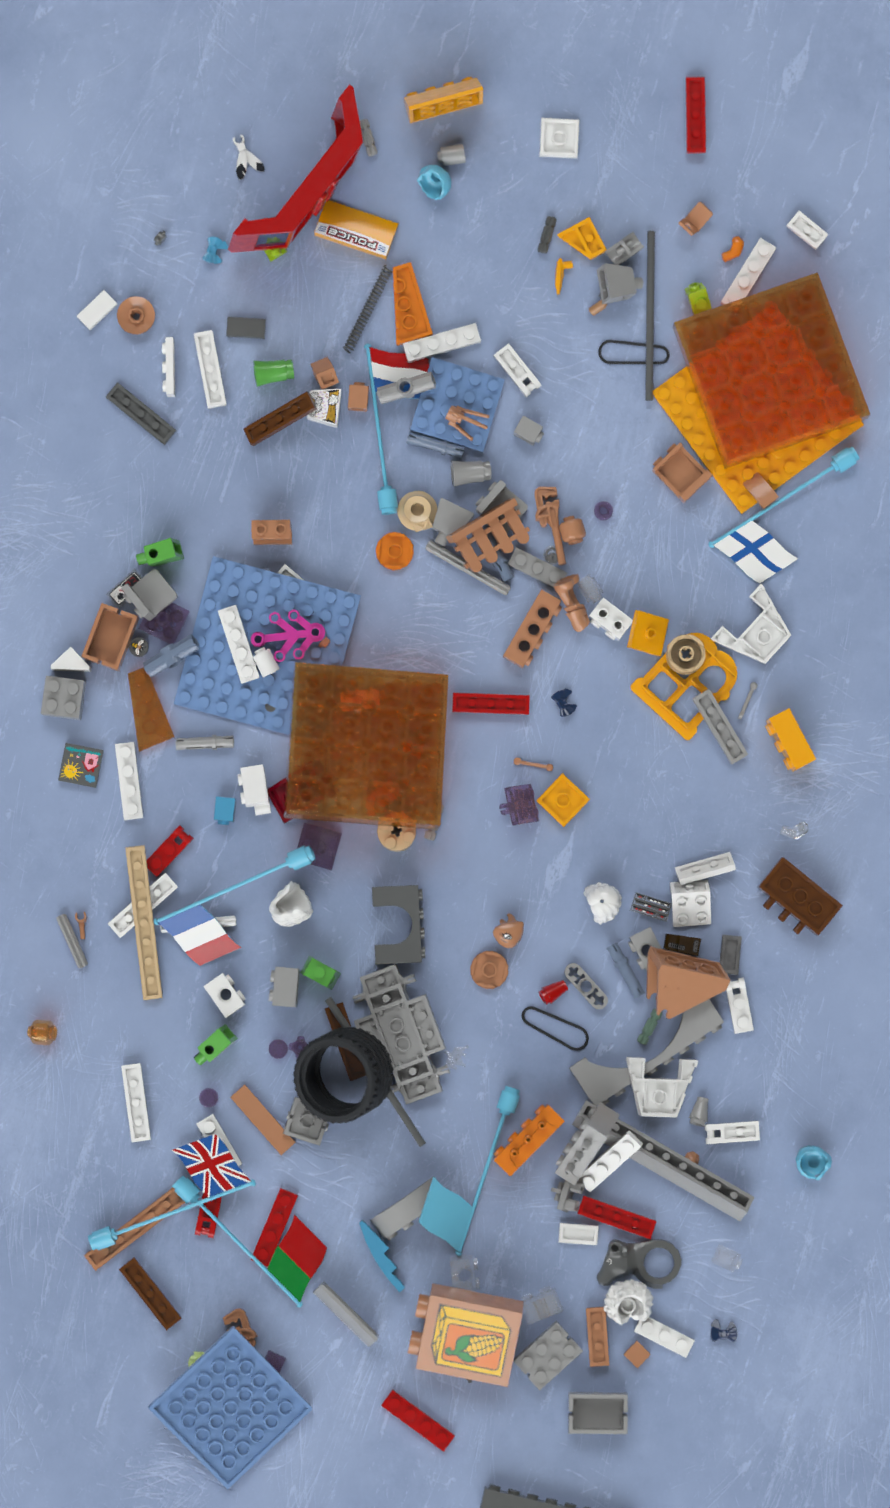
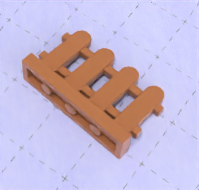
M515 498L507 499L446 536L449 543H456L457 546L454 549L456 552L460 551L466 561L464 564L465 569L469 568L472 572H479L482 569L480 561L484 558L487 562L494 563L498 559L497 550L501 549L504 553H511L514 549L512 541L517 539L521 544L529 541L527 532L530 529L529 527H524L518 517L521 514L519 509L516 511L514 509L518 505ZM503 514L504 518L499 520L498 517ZM506 522L514 534L508 537L502 526ZM487 524L488 527L483 530L482 526ZM492 532L498 543L494 547L486 535ZM471 533L472 537L467 539L466 536ZM475 541L482 552L479 556L476 555L471 546V543Z

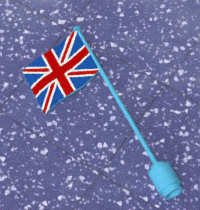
M216 1134L175 1148L172 1151L182 1160L193 1181L208 1198L116 1231L115 1228L111 1229L110 1226L96 1230L88 1236L92 1250H101L115 1245L119 1234L251 1185L254 1187L256 1181L254 1179L250 1180L238 1167L229 1149Z

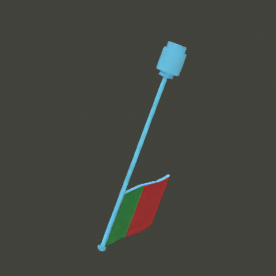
M182 1176L172 1186L175 1189L174 1192L186 1204L200 1201L198 1193L201 1190L189 1178ZM204 1204L199 1205L297 1304L296 1307L303 1305L301 1299L305 1289L322 1263L327 1247L295 1214L289 1230L276 1248L269 1266L266 1268Z

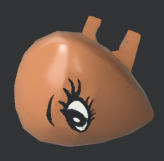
M509 913L507 914L508 921L506 922L501 919L500 925L496 926L493 930L494 938L505 948L515 947L521 941L524 931V923L516 921L515 917Z

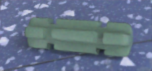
M653 1009L651 1012V1017L648 1018L642 1029V1034L637 1039L643 1045L647 1044L648 1037L652 1035L658 1024L657 1021L662 1016V1012L660 1015L656 1014V1009Z

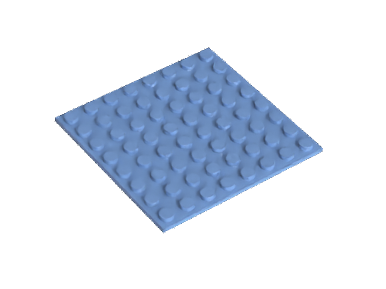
M213 556L192 633L197 639L200 649L185 659L174 704L322 744L361 595ZM237 605L253 656H255V651L263 647L266 650L270 648L274 656V653L280 650L287 641L266 642L262 647H255L251 643V636L255 632H262L264 635L286 632L277 624L270 622L269 615L273 612L279 613L281 618L297 631L306 630L298 622L291 621L288 618V613L291 610H297L300 616L310 624H321L325 629L323 639L327 637L330 643L326 648L323 646L320 648L318 645L321 641L313 642L306 650L304 657L298 660L294 658L293 651L296 648H300L307 637L298 638L286 654L285 660L282 662L276 661L280 668L278 671L263 678L257 667L260 678L241 684L218 610ZM292 612L290 616L292 619H296L298 614ZM274 614L272 615L271 619L272 621L276 622L278 621L279 617L278 615ZM315 628L312 630L313 636H317L319 634L318 629ZM261 636L255 637L256 643H260L262 641ZM301 650L295 652L296 657L302 656ZM281 652L277 653L276 658L281 660L283 654ZM265 704L276 709L273 712H269L265 709Z

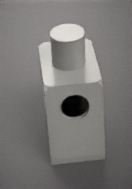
M605 263L597 269L602 304L630 299L636 294V289L643 288V279L634 278L631 267Z
M441 498L432 527L433 530L439 532L434 542L445 547L448 541L446 536L469 523L474 517V513Z

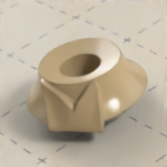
M412 491L402 497L398 504L397 513L400 522L406 528L419 532L433 527L432 524L434 523L438 508L435 500L428 493Z

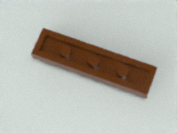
M306 391L243 428L250 445L255 446L317 410L311 394Z
M343 1002L336 1004L351 1027ZM324 1008L331 1029L341 1028L330 1008ZM338 1047L349 1080L353 1081L366 1076L365 1068L359 1058L348 1049Z
M135 1257L119 1269L166 1331L182 1319Z

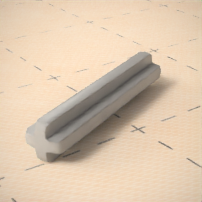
M62 914L56 918L77 967L83 968L87 966L88 962L67 915Z

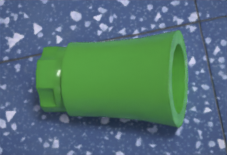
M253 360L256 387L294 378L292 360Z

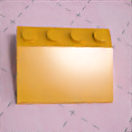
M466 77L461 80L462 82L455 84L454 82H448L440 88L429 87L422 93H408L407 97H404V104L409 122L414 123L483 104V87L478 78Z

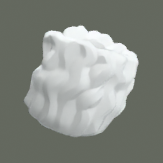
M290 881L283 890L278 892L276 898H274L269 906L273 920L279 925L286 927L300 924L304 920L309 919L313 913L309 897L300 888V885L295 882L293 883V881Z
M600 882L585 887L583 894L587 897L591 911L594 914V921L601 925L613 920L622 904V897L619 891L614 886Z

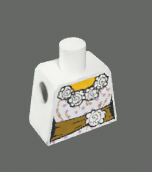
M341 389L311 390L310 394L317 410L308 414L307 419L337 428Z

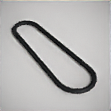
M606 340L599 346L598 355L604 363L646 364V361H607L601 355V349L606 343L646 347V344ZM654 345V348L664 349L667 357L664 361L653 362V364L666 363L670 356L668 349L664 346Z
M530 1006L523 1010L521 1016L525 1024L567 1048L578 1051L585 1048L588 1044L589 1036L583 1027L536 1007ZM533 1009L582 1030L586 1035L584 1045L579 1048L571 1047L527 1022L524 1017L525 1012Z

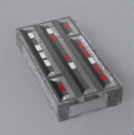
M635 892L630 911L667 922L672 903Z

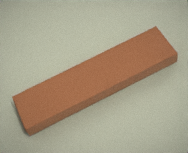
M246 1085L242 1086L230 1097L280 1155L296 1143L291 1136L283 1134L284 1128Z

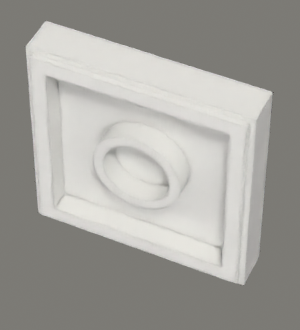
M541 118L540 157L578 158L579 120Z

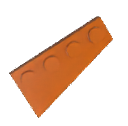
M411 262L393 267L396 345L399 346L406 342L431 336L433 332Z

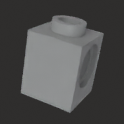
M522 416L513 435L534 446L535 442L539 443L544 435L541 432L543 426Z

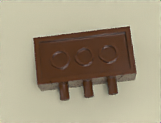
M784 857L779 859L757 886L758 889L769 897L763 904L765 909L769 910L776 902L784 909L778 916L781 922H784L789 915L799 921L793 928L796 934H799L806 927L813 934L819 936L843 906Z

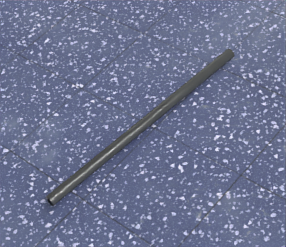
M647 231L646 401H653L655 231Z
M332 997L325 1000L341 1027H350ZM390 1090L387 1098L419 1147L426 1144L425 1140L393 1091Z

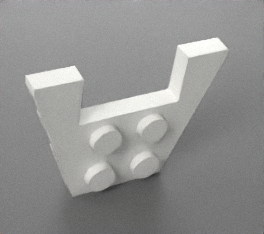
M760 584L749 598L762 608L763 612L738 639L722 626L711 640L766 664L790 638L791 634L780 614H778L771 598H769L764 586Z
M626 1057L638 1115L677 1117L686 1095L684 1093L688 1083H691L693 1077L691 1075L694 1068L698 1065V1060L679 1059L678 1079L644 1078L645 1058Z

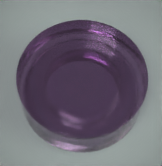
M277 1039L270 1043L268 1050L273 1058L280 1059L287 1054L288 1046L283 1040Z

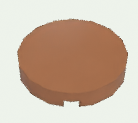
M484 951L473 959L470 966V974L478 986L485 989H494L505 982L508 976V964L501 954L494 951Z

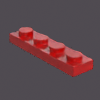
M686 77L687 154H706L705 77Z
M453 693L452 712L529 715L530 695Z
M280 1188L253 1252V1255L266 1267L269 1266L298 1197L297 1194Z
M585 1195L582 1197L577 1212L579 1215L647 1239H651L657 1222L656 1220Z
M393 1389L381 1404L383 1408L443 1452L455 1437L452 1432Z

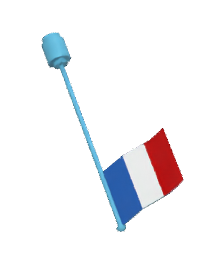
M310 845L288 852L285 863L159 919L155 918L154 924H160L170 933L185 953L200 966L242 948L201 904L285 866L294 870L307 866L316 859Z

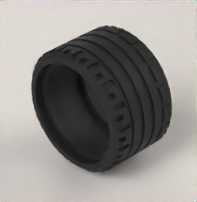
M341 1027L334 1029L309 1042L296 1059L293 1082L297 1096L307 1111L309 1110L313 1116L315 1115L318 1119H322L325 1122L330 1121V1123L342 1124L356 1120L377 1108L386 1099L391 1090L393 1066L389 1052L386 1051V1047L382 1045L375 1035H371L370 1032L364 1031L361 1028ZM337 1046L348 1049L362 1062L367 1076V1087L359 1103H346L338 1100L326 1089L320 1073V1064L328 1047Z

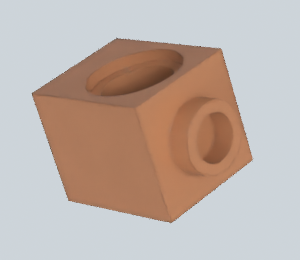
M328 357L310 364L321 390L339 383L334 367Z
M354 382V385H349L348 410L367 412L369 386H365V383Z

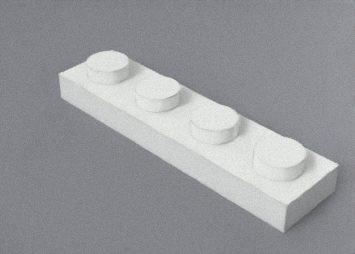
M762 238L759 239L723 297L721 304L737 313L777 247Z
M473 323L403 343L407 362L410 363L480 343L481 339L477 325Z
M213 331L194 333L207 407L210 409L226 406Z
M237 605L218 610L241 684L260 678Z
M135 742L115 744L124 820L144 818Z
M166 873L149 886L152 910L178 888ZM132 902L108 922V925L120 938L134 927Z
M141 1063L123 1065L121 1068L131 1142L151 1140Z
M628 1130L586 1168L578 1181L583 1183L585 1188L591 1192L641 1148L643 1143Z

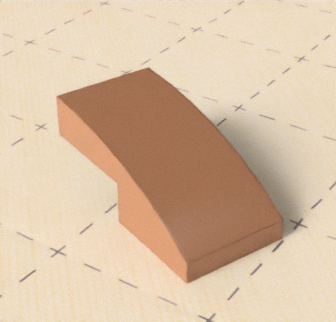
M758 472L750 480L743 483L763 509L779 498Z

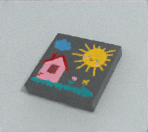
M65 743L58 781L96 788L104 750Z

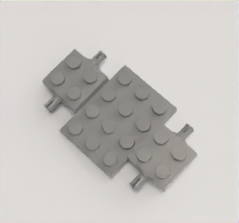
M397 964L360 977L363 993L353 996V1000L360 998L354 1001L355 1004L366 1000L371 1015L357 1019L354 1023L356 1029L361 1028L364 1031L370 1032L371 1035H375L382 1045L386 1047V1051L389 1052V1057L392 1060V1072L396 1080V1084H393L390 1088H394L392 1090L393 1093L399 1091L403 1095L405 1103L409 1104L442 1092L440 1075L449 1073L450 1070H444L449 1068L448 1065L436 1068L430 1054L446 1049L427 995L425 994L410 1000L406 991V985L416 982V978L411 979L415 975L412 974L403 978Z

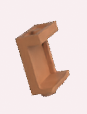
M680 442L678 445L674 443L667 450L668 455L664 458L659 457L653 463L655 467L652 471L685 503L712 477V474L705 470Z
M251 520L254 545H292V524L290 520Z

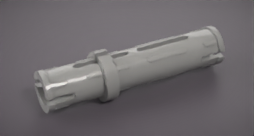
M233 735L176 738V750L234 748Z

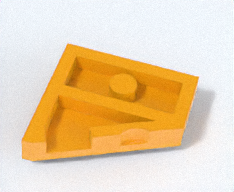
M590 217L557 234L559 238L590 260L600 256L607 250Z

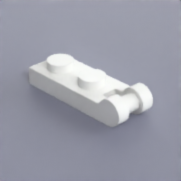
M509 343L494 354L495 359L525 397H528L535 388L538 389L542 386ZM528 378L530 383L525 386L523 381Z
M742 977L738 978L737 981H730L726 990L734 1034L754 1030L745 980ZM739 988L740 994L733 995L732 989Z
M759 1121L706 1124L704 1126L705 1131H707L706 1144L760 1140ZM714 1130H720V1137H715Z

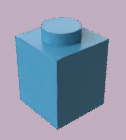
M216 796L214 820L218 821V824L229 825V822H234L236 799Z

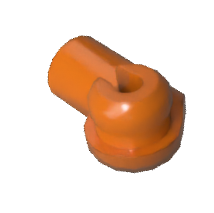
M734 237L731 250L721 253L724 262L741 255L744 247V241L741 237Z

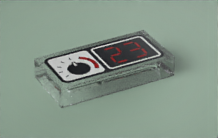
M133 569L106 595L120 609L127 602L122 596L125 593L121 588L125 584L133 587L142 579V576Z

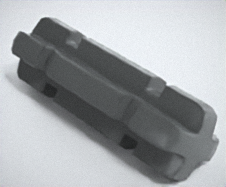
M548 216L546 218V226L543 228L540 239L541 243L538 246V252L546 254L548 252V244L551 242L554 231L553 227L556 224V218Z

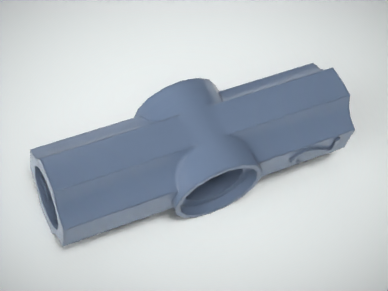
M190 634L175 644L172 643L163 647L159 651L160 653L143 663L146 673L150 677H154L167 668L179 665L183 662L184 658L200 649L197 639Z

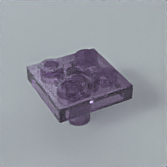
M171 603L151 621L144 617L138 629L168 644L175 643L190 611Z
M531 784L504 788L507 803L500 804L499 809L507 808L500 811V813L504 816L510 814L512 826L539 821V812L535 804L534 791Z

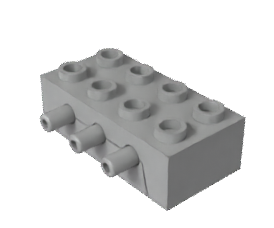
M601 1102L596 1109L592 1107L587 1115L589 1119L583 1120L578 1128L579 1130L574 1133L570 1140L573 1143L566 1145L562 1152L565 1155H561L556 1162L558 1168L555 1174L575 1185L608 1138L620 1114Z

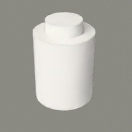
M263 647L254 652L255 656H253V659L263 678L280 669L270 648L266 650Z

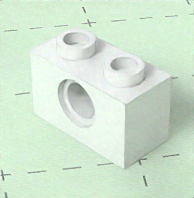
M222 973L206 984L204 988L225 1018L246 1005L243 1002L246 998L240 990L236 992L232 986L235 983L230 975L225 976ZM224 989L231 991V998L228 1000H224L221 997V992Z

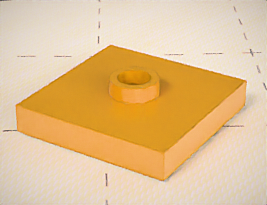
M635 610L627 648L661 657L669 619Z
M562 773L536 802L558 823L565 827L590 799Z

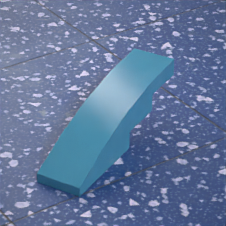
M362 1219L359 1224L375 1261L388 1280L401 1292L405 1285L393 1274L397 1265L385 1254L389 1246Z

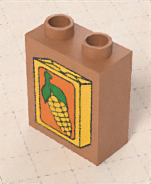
M432 1283L430 1296L419 1294L415 1317L425 1319L423 1332L412 1330L408 1354L418 1355L416 1369L508 1387L524 1301Z

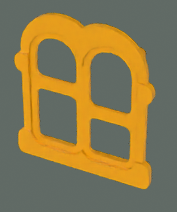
M689 633V635H694L702 641L706 652L705 660L696 672L690 674L686 679L681 678L668 665L665 653L643 678H637L630 686V689L685 740H690L696 734V727L703 721V717L698 712L690 722L686 723L672 711V705L690 686H694L700 693L708 689L698 678L709 666H719L726 674L724 685L716 693H712L717 703L729 698V691L737 680V667L734 660L727 653L718 650L711 638L701 633ZM660 672L667 674L678 685V688L666 701L660 700L648 688L649 683Z

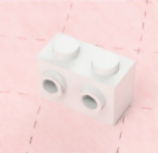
M604 597L589 615L590 623L598 629L602 627L606 630L605 634L610 639L615 640L616 638L618 641L633 621Z

